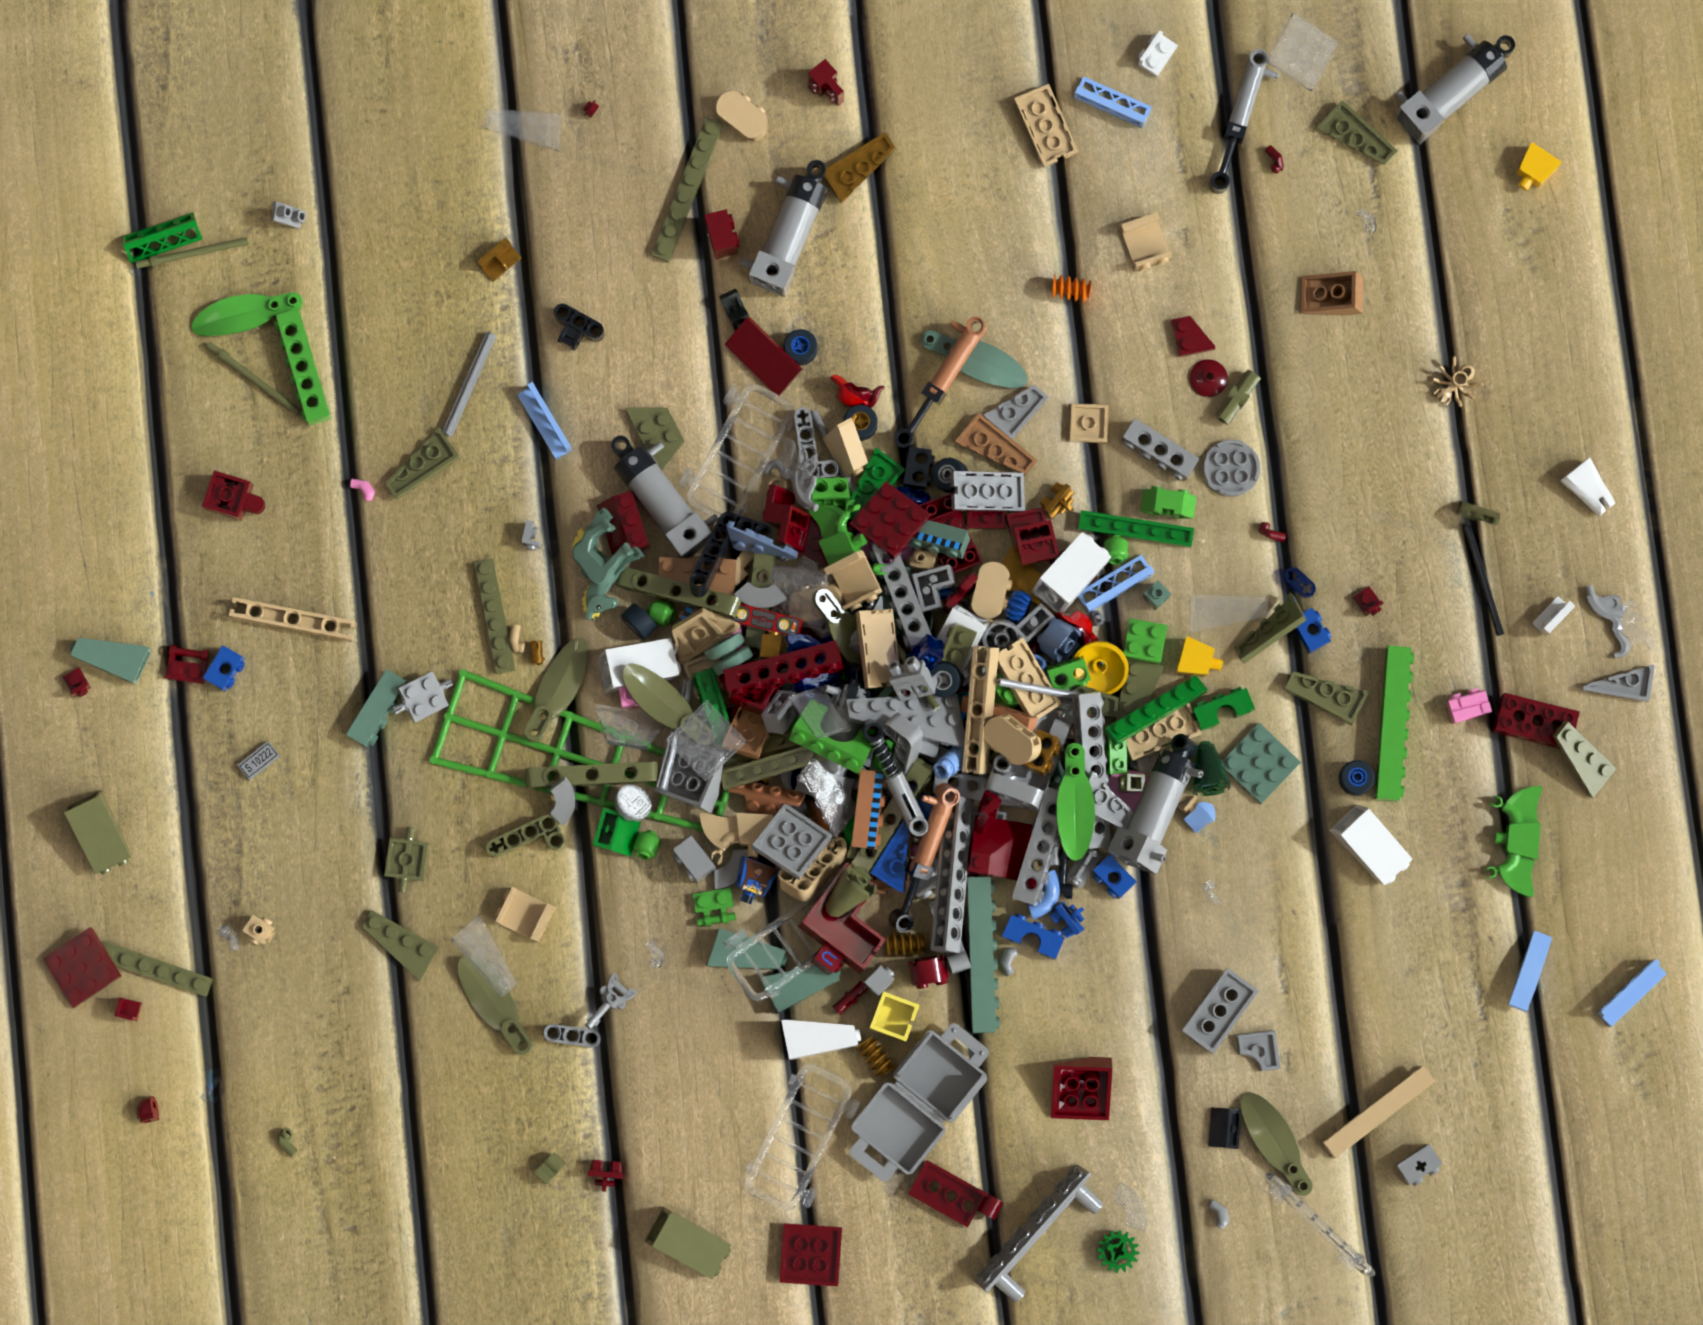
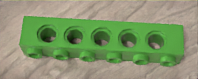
M297 308L277 314V321H274L277 332H281L282 339H279L282 350L286 349L288 355L285 357L287 367H291L293 372L290 378L293 386L296 385L298 392L295 394L298 403H302L304 409L300 410L303 421H307L309 425H314L332 419L300 311ZM290 328H295V334L288 336L287 331ZM295 346H301L299 353H292V349ZM300 364H306L304 371H297V367ZM305 382H312L309 389L302 388ZM311 399L317 400V404L314 407H308V402Z

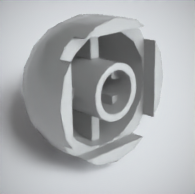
M994 620L984 632L983 645L999 648V651L1005 648L1009 650L1008 646L1021 638L1020 631L1009 620Z

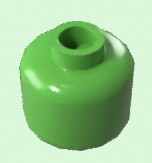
M1112 535L1104 541L1103 548L1111 556L1108 561L1110 564L1119 565L1128 558V542L1121 538L1120 535Z
M656 599L647 607L646 613L657 625L668 626L674 622L676 609H674L672 603Z
M654 831L640 832L633 845V849L636 852L635 855L644 860L654 858L657 855L661 841Z

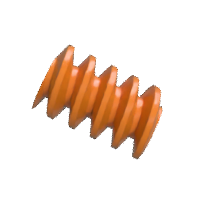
M1054 274L1051 290L1052 297L1055 298L1057 293H1059L1060 299H1063L1066 294L1068 301L1074 296L1075 302L1081 297L1082 303H1085L1087 298H1089L1092 280L1086 285L1085 279H1082L1079 283L1078 278L1075 277L1073 282H1071V278L1068 276L1064 281L1063 275L1056 279Z

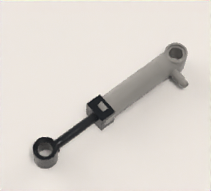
M1262 49L1252 51L1248 59L1224 135V139L1229 140L1220 170L1212 175L1209 184L1211 191L1215 194L1224 193L1229 186L1230 178L1227 175V170L1236 143L1242 144L1263 76L1275 79L1279 77V73L1266 69L1268 54ZM1259 57L1263 62L1257 64L1253 59ZM1217 179L1223 180L1224 185H1223V186H1218V185H1216V184H1215V180H1217Z

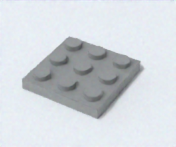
M784 804L755 840L751 848L800 880L832 839L833 835L789 805Z

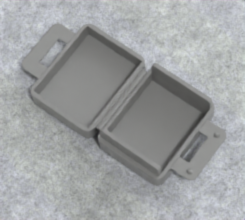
M956 1023L951 1024L941 1037L932 1030L925 1032L894 1071L893 1075L897 1082L894 1085L889 1082L885 1083L852 1123L853 1132L860 1138L850 1149V1155L881 1181H888L898 1168L907 1175L912 1174L945 1134V1127L942 1124L944 1120L947 1122L955 1121L987 1081L986 1073L979 1066L988 1057L989 1050ZM954 1038H957L975 1053L970 1060L950 1045ZM868 1145L872 1146L889 1160L884 1167L864 1152Z

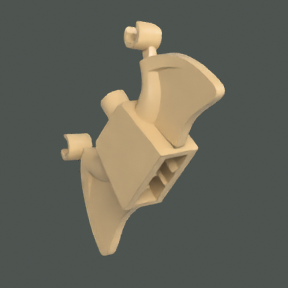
M701 812L700 821L703 831L709 841L718 848L717 851L711 854V861L717 856L720 858L717 865L721 864L723 851L726 852L727 848L735 843H740L742 847H748V858H759V853L751 848L752 844L771 822L774 815L737 813L736 818V815L720 817L707 812Z

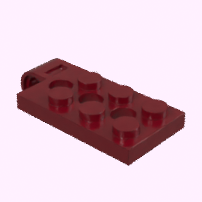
M926 1160L908 1195L967 1228L977 1211L995 1220L1004 1203ZM937 1181L940 1184L939 1191L931 1192L929 1190V1183ZM949 1190L957 1193V1199L954 1202H949L946 1199V1193ZM966 1200L973 1201L974 1209L972 1211L964 1210L963 1203Z

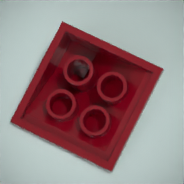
M975 815L967 873L1017 881L1030 841L1032 824L995 818L994 822L981 835L975 831L978 824L976 820L979 815Z
M1088 1057L1054 1064L1051 1118L1109 1120L1113 1069L1112 1058Z

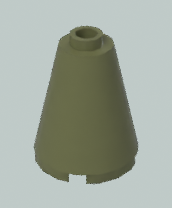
M848 865L825 903L826 912L832 917H840L872 897L877 892L876 884H871L870 880L872 878L858 866L852 868L851 865Z

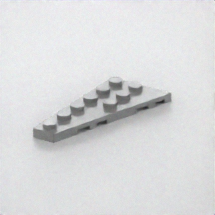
M952 694L944 698L933 695L940 706L936 711H933L924 696H917L915 699L900 701L899 697L846 699L844 702L848 721L863 724L866 720L872 719L877 721L882 727L895 713H900L921 729L923 733L922 740H932L940 742L942 745H952L964 750L965 735L958 694Z

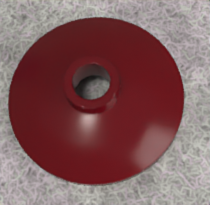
M1207 359L1198 362L1190 373L1192 388L1196 393L1204 397L1217 396L1225 389L1228 382L1226 369L1215 360ZM1211 374L1213 379L1208 380L1206 375Z

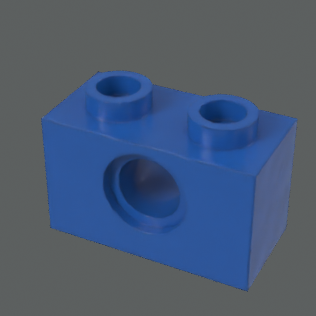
M1313 608L1303 612L1306 621L1295 628L1308 654L1331 642L1329 630L1327 627L1323 628L1320 622L1322 618L1317 610L1314 611ZM1307 627H1316L1317 634H1310Z
M222 645L203 679L226 692L227 689H231L234 685V677L237 672L240 673L243 670L245 658ZM224 665H230V671L227 674H222L221 672Z
M1110 854L1092 871L1095 874L1093 878L1100 885L1103 883L1108 888L1106 891L1113 898L1117 897L1120 899L1137 882ZM1110 873H1115L1118 876L1117 883L1109 882L1108 875Z

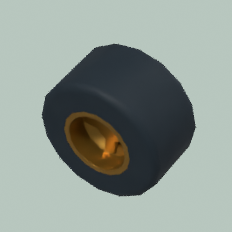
M855 405L846 412L844 421L852 418L860 441L867 440L875 434L878 419L872 408L866 405Z

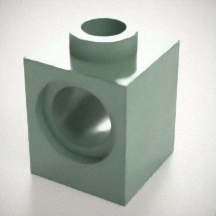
M1157 580L1144 593L1143 598L1157 610L1170 597L1171 593Z

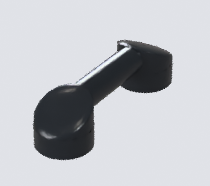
M1063 851L1059 865V885L1063 896L1066 899H1072L1073 884H1067V860H1073Z

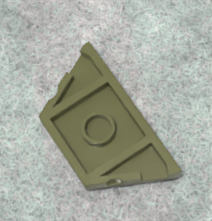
M626 408L647 450L658 442L663 444L664 448L653 455L658 466L663 471L664 467L685 443L669 409Z

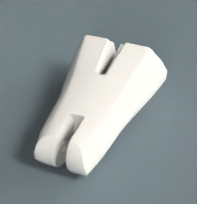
M1591 458L1586 459L1560 480L1598 516L1606 512L1599 499L1608 508L1616 504Z

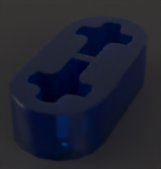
M1291 567L1284 573V581L1301 597L1310 598L1314 595L1316 591L1315 584L1298 568ZM1295 572L1299 583L1295 579L1289 580L1290 575L1288 573ZM1302 583L1304 586L1310 585L1311 593H1303L1304 588L1300 584Z

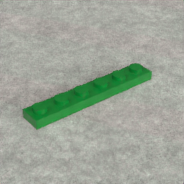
M1084 510L1080 512L1078 530L1120 535L1125 538L1188 548L1192 547L1194 528Z
M1195 675L1106 727L1105 733L1115 745H1118L1207 692V688Z

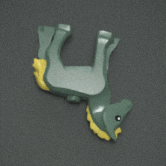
M605 508L597 512L592 523L587 526L586 531L582 528L577 531L578 537H575L572 545L573 558L581 568V574L591 581L587 587L588 589L584 592L585 596L582 598L583 610L586 612L587 620H594L595 616L599 617L601 612L617 607V599L608 597L606 593L617 580L620 573L631 562L645 556L638 547L634 546L631 549L628 543H624L610 559L598 550L599 536L606 532H613L616 529L609 522L613 516Z

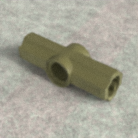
M1247 369L1237 385H1234L1215 417L1220 422L1228 425L1238 410L1242 409L1250 397V393L1261 378L1253 371Z

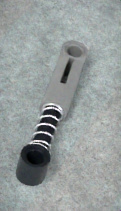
M872 719L866 720L861 726V732L877 753L876 756L880 760L879 763L882 764L883 770L887 774L885 781L907 828L913 835L922 836L928 830V823L903 772L897 770L898 766H895V760L891 758V752L888 751V746L884 743L883 729L877 721ZM876 726V732L873 735H869L867 733L868 728ZM906 799H907V801H908V803H909V805H910V807H911V810H912V812H913L912 815L910 814V812H909V810H908V808H907V806H906V804H905V802H904V800H906ZM921 821V827L919 829H914V822Z

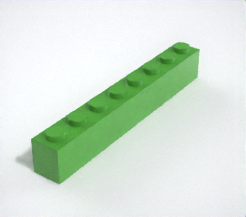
M1390 645L1386 647L1375 800L1398 802L1400 797L1404 796V786H1401L1402 778H1405L1406 767H1403V759L1407 757V748H1404V741L1408 740L1409 730L1405 728L1406 721H1409L1410 718L1407 702L1411 701V691H1408L1409 683H1412L1413 672H1410V664L1414 662V653H1411V647Z

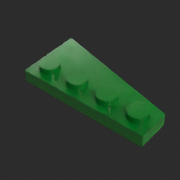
M877 447L850 500H855L853 507L857 504L861 505L858 511L850 513V522L885 481L894 486L905 473L906 469Z

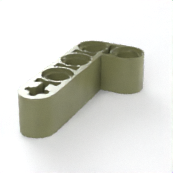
M547 814L490 840L486 845V850L490 856L499 858L542 837H545L547 844L554 851L562 850L566 841L556 819L552 815ZM547 819L553 820V826L550 829L543 827V823ZM530 827L536 829V834L533 837L526 836V830ZM517 836V844L510 845L508 843L509 837ZM556 836L562 840L559 846L551 844V840ZM504 839V843L508 847L507 849L502 846L498 848V853L491 851L493 844L500 846L503 844L501 840Z

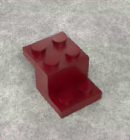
M770 484L766 494L767 499L762 521L780 529L777 542L794 550L804 551L811 515L794 506V493L778 485Z
M1043 507L1006 515L1014 553L1019 552L1022 566L1060 557L1051 520H1046Z

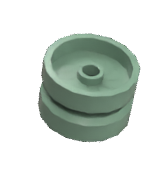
M741 632L723 639L703 652L708 661L720 658L712 666L716 676L723 674L724 669L739 666L753 656L748 646L736 650L745 641Z

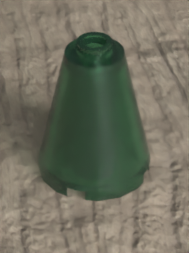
M1210 741L1200 742L1197 746L1194 763L1196 764L1195 769L1203 771V776L1201 778L1193 776L1192 793L1197 796L1198 792L1203 793V796L1225 793L1224 789L1230 790L1231 786L1215 744L1210 743Z

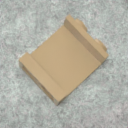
M1157 212L1121 224L1120 230L1135 270L1145 271L1150 269L1153 264L1163 265L1171 259L1172 252L1168 251L1159 226L1160 219Z
M863 550L857 551L824 568L827 575L833 574L845 599L846 605L842 606L843 610L851 609V611L862 607V602L866 600L868 603L878 599V594L882 593Z
M514 887L511 890L507 889L503 900H505L503 907H498L494 917L497 918L495 922L539 943L555 907Z

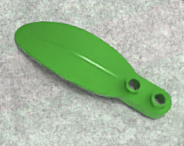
M295 292L273 297L258 294L228 297L202 310L192 322V331L200 336H222L248 331L265 324L273 317H276L277 314L297 308L300 311L303 306V300ZM295 299L297 302L295 304H291L290 300ZM273 303L278 304L276 308L271 307Z
M1071 743L1065 750V775L1061 781L1057 797V825L1065 853L1070 859L1076 861L1085 855L1091 842L1095 824V802L1091 784L1085 774L1084 748L1078 743ZM1073 749L1078 750L1079 754L1074 756L1072 755L1071 751ZM1072 769H1078L1079 773L1074 775Z

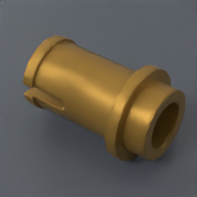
M536 640L531 641L532 658H530L532 665H542L543 661H545L543 657V641L538 640L537 646Z

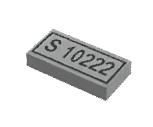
M267 741L239 763L238 766L247 778L252 780L281 756Z

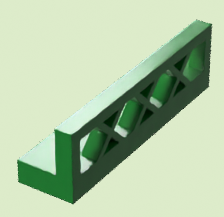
M194 212L122 236L123 246L130 263L203 239ZM195 229L196 236L187 237L184 235L186 230ZM171 235L179 237L177 242L172 244L166 240ZM153 241L161 243L159 248L154 250L148 248V246ZM135 247L143 249L140 255L134 257L130 252V249Z
M710 668L691 675L707 725L714 733V747L722 746L731 723L715 673Z

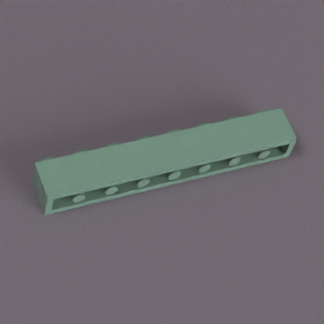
M967 877L972 1034L996 1033V1029L1000 1028L999 1017H996L995 1009H999V997H995V990H998V978H994V970H998L997 959L993 957V951H997V940L993 939V931H996V920H992V912H995V900L991 901V893H995V883L991 881V877Z

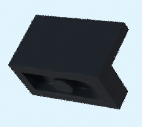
M1211 1107L1208 1146L1239 1149L1241 1110Z

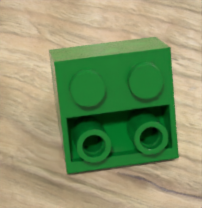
M603 808L593 846L631 857L641 821H628L620 816L617 811Z

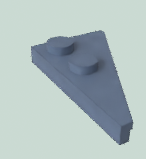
M728 522L727 530L734 549L790 559L797 558L798 551L785 545L784 549L773 544V539L755 533L748 528L742 531L734 527V522Z

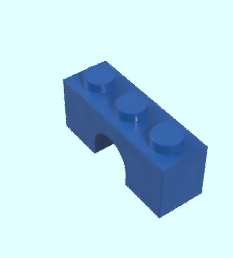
M1017 913L1015 916H1010L1002 938L1019 945L1025 935L1034 934L1040 940V947L1037 953L1053 960L1056 959L1065 939L1061 936V932L1055 929L1048 931L1044 929L1043 924L1036 921L1033 924L1027 922L1026 917Z

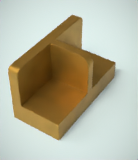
M505 237L482 256L477 263L491 281L494 282L520 261L521 256Z

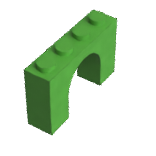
M810 700L794 725L789 740L859 774L874 747L868 743L861 729L853 740L847 742L836 741L826 736L821 730L820 725L828 708ZM870 728L867 731L869 735H873L876 732Z

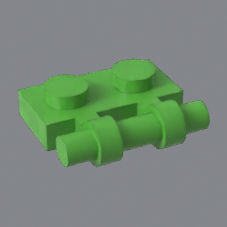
M731 887L693 894L695 912L704 913V918L697 919L698 926L706 925V927H709L715 923L723 922V924H727L729 921L736 920L735 912L727 914V908L734 907ZM721 909V915L710 917L709 911Z

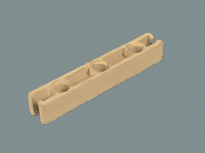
M236 597L232 599L234 607H238V604L247 606L245 614L235 613L234 609H230L229 616L232 619L350 642L354 641V634L345 635L339 632L341 625L356 629V621ZM260 608V614L253 617L251 615L252 610ZM292 615L298 617L295 624L289 623V618ZM328 623H335L333 631L326 630Z
M973 646L962 772L988 774L990 745L984 739V727L987 721L993 718L999 648ZM985 651H987L986 661H984ZM983 667L986 669L985 675L982 673ZM980 706L982 707V713H981V714L979 713V707H980ZM976 745L979 747L978 752L975 750ZM975 759H977L976 769L974 768Z
M1424 1066L1419 1067L1322 1142L1323 1146L1333 1158H1337L1435 1082L1434 1078Z

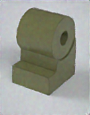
M1127 773L1119 776L1118 792H1145V775Z
M554 1152L534 1173L546 1184H549L566 1162Z

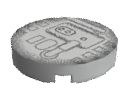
M633 784L625 785L615 794V808L624 819L640 822L650 813V797L639 786Z

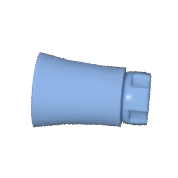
M952 746L934 765L935 775L940 779H947L960 771L963 765L964 750Z

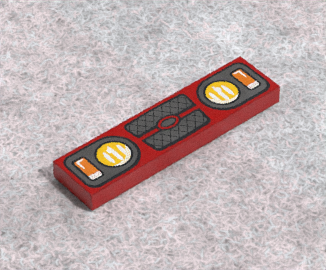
M740 604L736 618H729L740 624L778 632L779 634L799 638L803 620L743 604Z

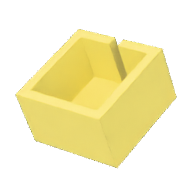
M883 991L870 1029L906 1042L912 1028L909 1022H914L920 1005Z

